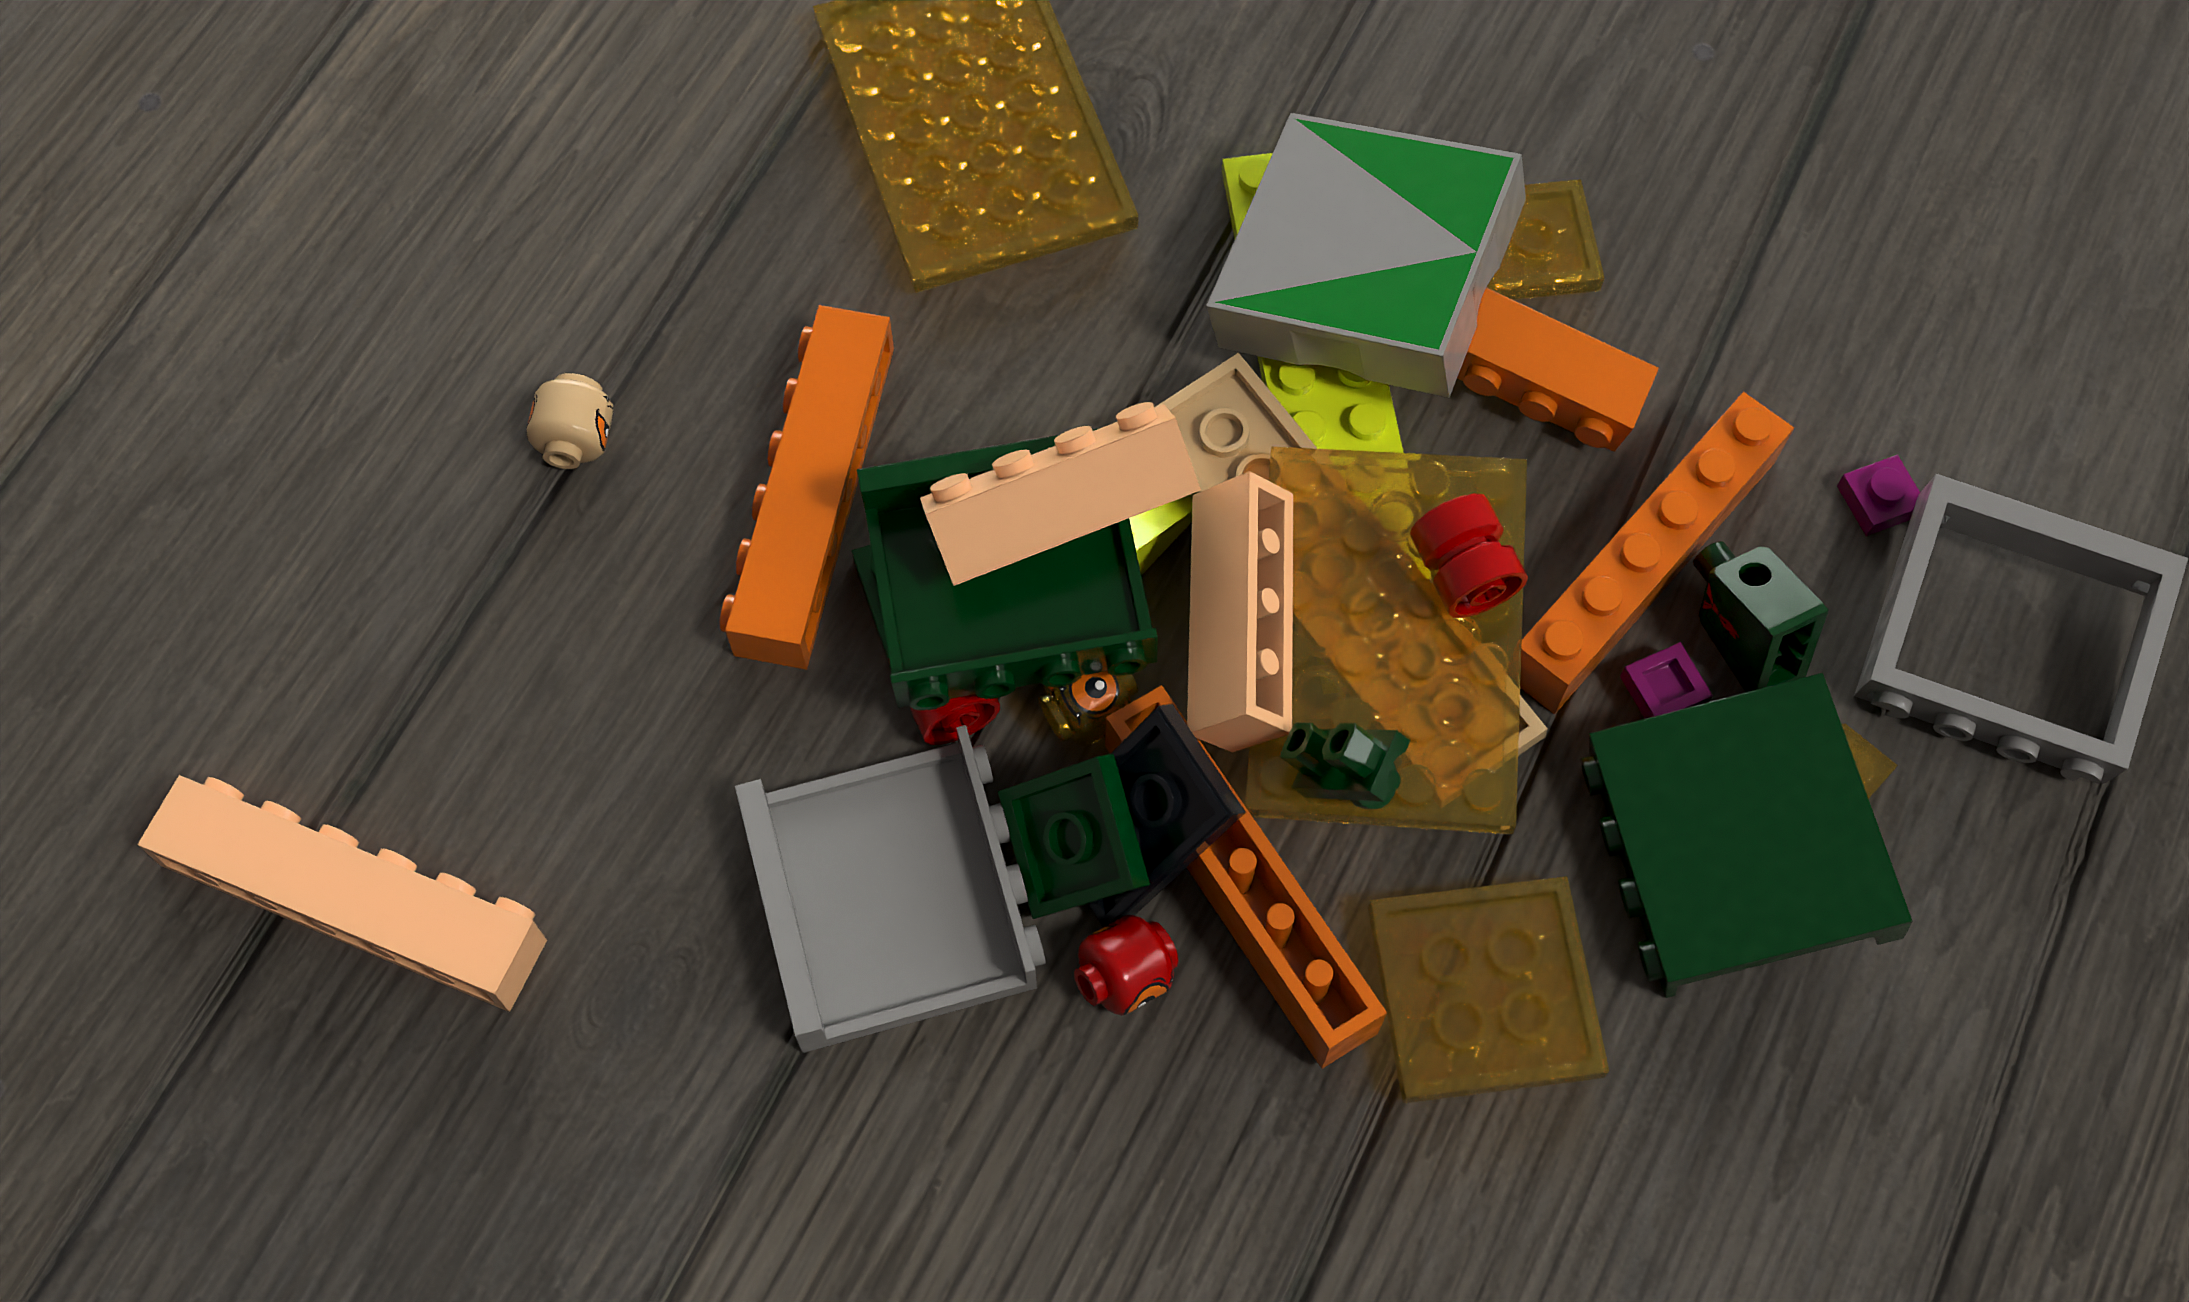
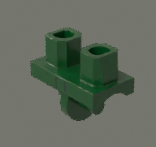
M1296 722L1292 726L1281 750L1280 758L1298 770L1291 788L1303 797L1350 800L1355 806L1362 809H1380L1391 801L1396 789L1400 786L1401 779L1394 761L1399 755L1406 752L1411 740L1397 730H1364L1356 723H1339L1334 729H1319L1311 722Z

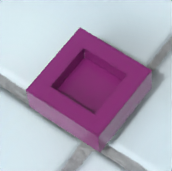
M1898 454L1845 473L1837 484L1840 493L1866 536L1909 521L1920 493Z
M1681 642L1625 666L1620 675L1621 680L1645 719L1708 703L1713 697Z

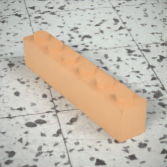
M179 775L137 844L164 868L508 1012L511 1011L547 942V939L533 921L535 917L534 912L513 900L499 897L495 905L474 896L476 892L474 887L457 877L446 873H439L437 879L433 880L416 873L417 865L394 851L381 848L378 855L375 856L357 848L359 842L340 829L326 824L322 825L319 832L299 824L301 818L291 810L271 801H265L261 808L241 801L244 797L243 793L233 786L212 777H208L204 784H200Z

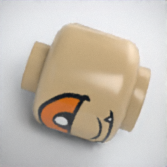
M574 373L558 375L554 380L543 383L535 392L527 425V439L535 450L543 454V459L554 467L574 469L580 463L594 461L606 449L613 417V403L595 380Z

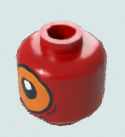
M1130 914L1092 933L1081 941L1078 952L1080 967L1075 969L1074 977L1081 994L1087 1002L1094 1006L1100 1003L1109 1012L1122 1016L1164 994L1172 987L1174 968L1178 966L1179 962L1178 953L1171 937L1163 926L1156 921L1151 920L1147 922L1141 917Z

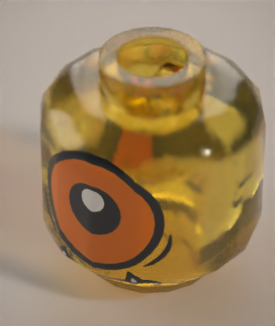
M1105 671L1082 675L1077 682L1067 686H1044L1045 694L1038 697V702L1047 722L1062 742L1070 738L1078 745L1088 746L1105 737L1106 717L1131 703L1130 697L1138 693V687L1132 674L1115 676Z

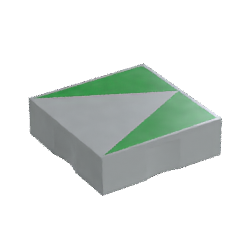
M1290 113L1206 305L1218 347L1296 365L1335 367L1356 374L1365 380L1450 398L1477 328L1478 310L1483 293L1494 274L1500 268L1526 201L1522 154Z

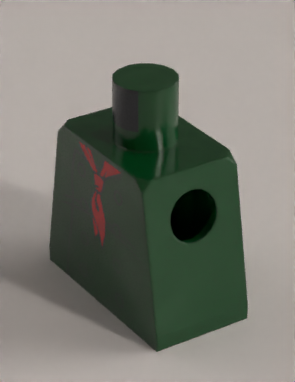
M1718 541L1700 551L1693 561L1694 567L1707 582L1699 611L1700 622L1745 692L1805 677L1829 611L1824 603L1768 547L1759 546L1736 557L1723 541Z

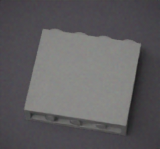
M966 725L956 728L958 743L769 793H765L761 779L735 786L795 1037L802 1053L1037 988L1035 967L1046 964L1041 940L1036 925L1023 927L1017 905L1028 902L1024 881L1018 863L1009 866L1005 864L1000 844L1010 841L1007 822L1001 803L988 805L983 784L993 782L990 763L984 744L972 747Z

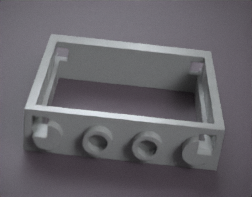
M1935 474L1917 497L1854 696L1886 709L1885 716L1893 718L1912 716L1934 724L1933 729L1945 737L1962 741L1975 738L1997 746L1996 751L2005 758L2023 763H2033L2037 760L2060 768L2061 775L2073 782L2081 777L2098 784H2105L2128 770L2188 558ZM1940 527L2145 596L2103 741L1895 668Z

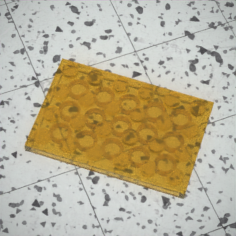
M833 0L813 6L815 22L915 293L1138 228V212L1049 0Z
M1271 446L1269 481L1293 493L1292 726L1296 722H1311L1319 729H1334L1339 723H1356L1364 730H1397L1411 741L1406 752L1399 755L1394 761L1401 779L1400 786L1396 789L1391 801L1380 809H1362L1355 806L1350 800L1305 798L1291 787L1298 770L1280 758L1281 750L1288 735L1249 747L1245 807L1252 817L1514 834L1517 807L1523 588L1509 600L1493 609L1474 616L1453 618L1448 614L1433 584L1434 576L1439 570H1429L1425 567L1410 537V532L1418 519L1442 503L1468 494H1484L1489 499L1504 528L1503 535L1499 540L1500 544L1512 545L1524 568L1527 459Z

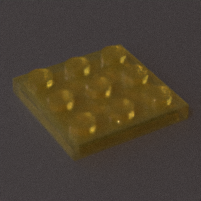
M1567 876L1370 900L1368 913L1403 1103L1605 1078L1610 1072Z

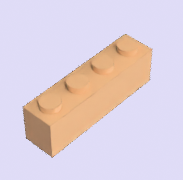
M1152 402L1136 404L1119 412L1116 415L1117 422L1095 431L1092 430L1091 426L1077 427L1057 436L1054 439L1056 446L1032 455L1029 450L1011 452L995 460L992 463L993 470L970 479L965 473L956 474L933 484L930 487L932 493L921 497L920 500L953 586L1200 491L1201 489L1176 417L1164 404L1154 407Z
M1251 471L1194 494L1192 500L1187 726L1196 738L1233 753L1289 735L1292 728L1293 493Z

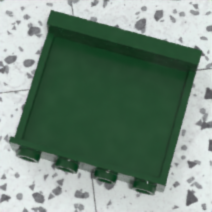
M1059 435L857 469L892 673L890 674L898 708L910 706L915 710H932L946 705L952 698L975 694L984 699L1000 698L1012 693L1016 687L1042 683L1047 687H1062L1077 682L1082 675L1105 671L1115 676L1130 675L1143 670L1147 664L1157 662L1158 636L1156 628H1152L1129 518L953 586L920 498L931 494L930 487L946 477L965 473L970 479L993 470L992 463L1011 452L1029 450L1032 455L1056 446L1054 439Z
M1823 672L1589 733V756L1580 758L1584 780L1590 796L1602 795L1608 814L1606 817L1599 818L1604 844L1609 856L1621 855L1627 878L1618 880L1623 905L1628 918L1640 916L1647 938L1645 941L1638 942L1643 969L1649 982L1660 979L1665 998L1675 996L1677 986L1871 937L1875 938L1877 945L1904 939L1913 921Z

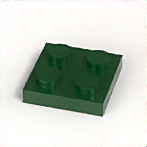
M1114 754L1097 756L998 791L1016 860L1024 881L1032 919L1053 915L1150 885Z

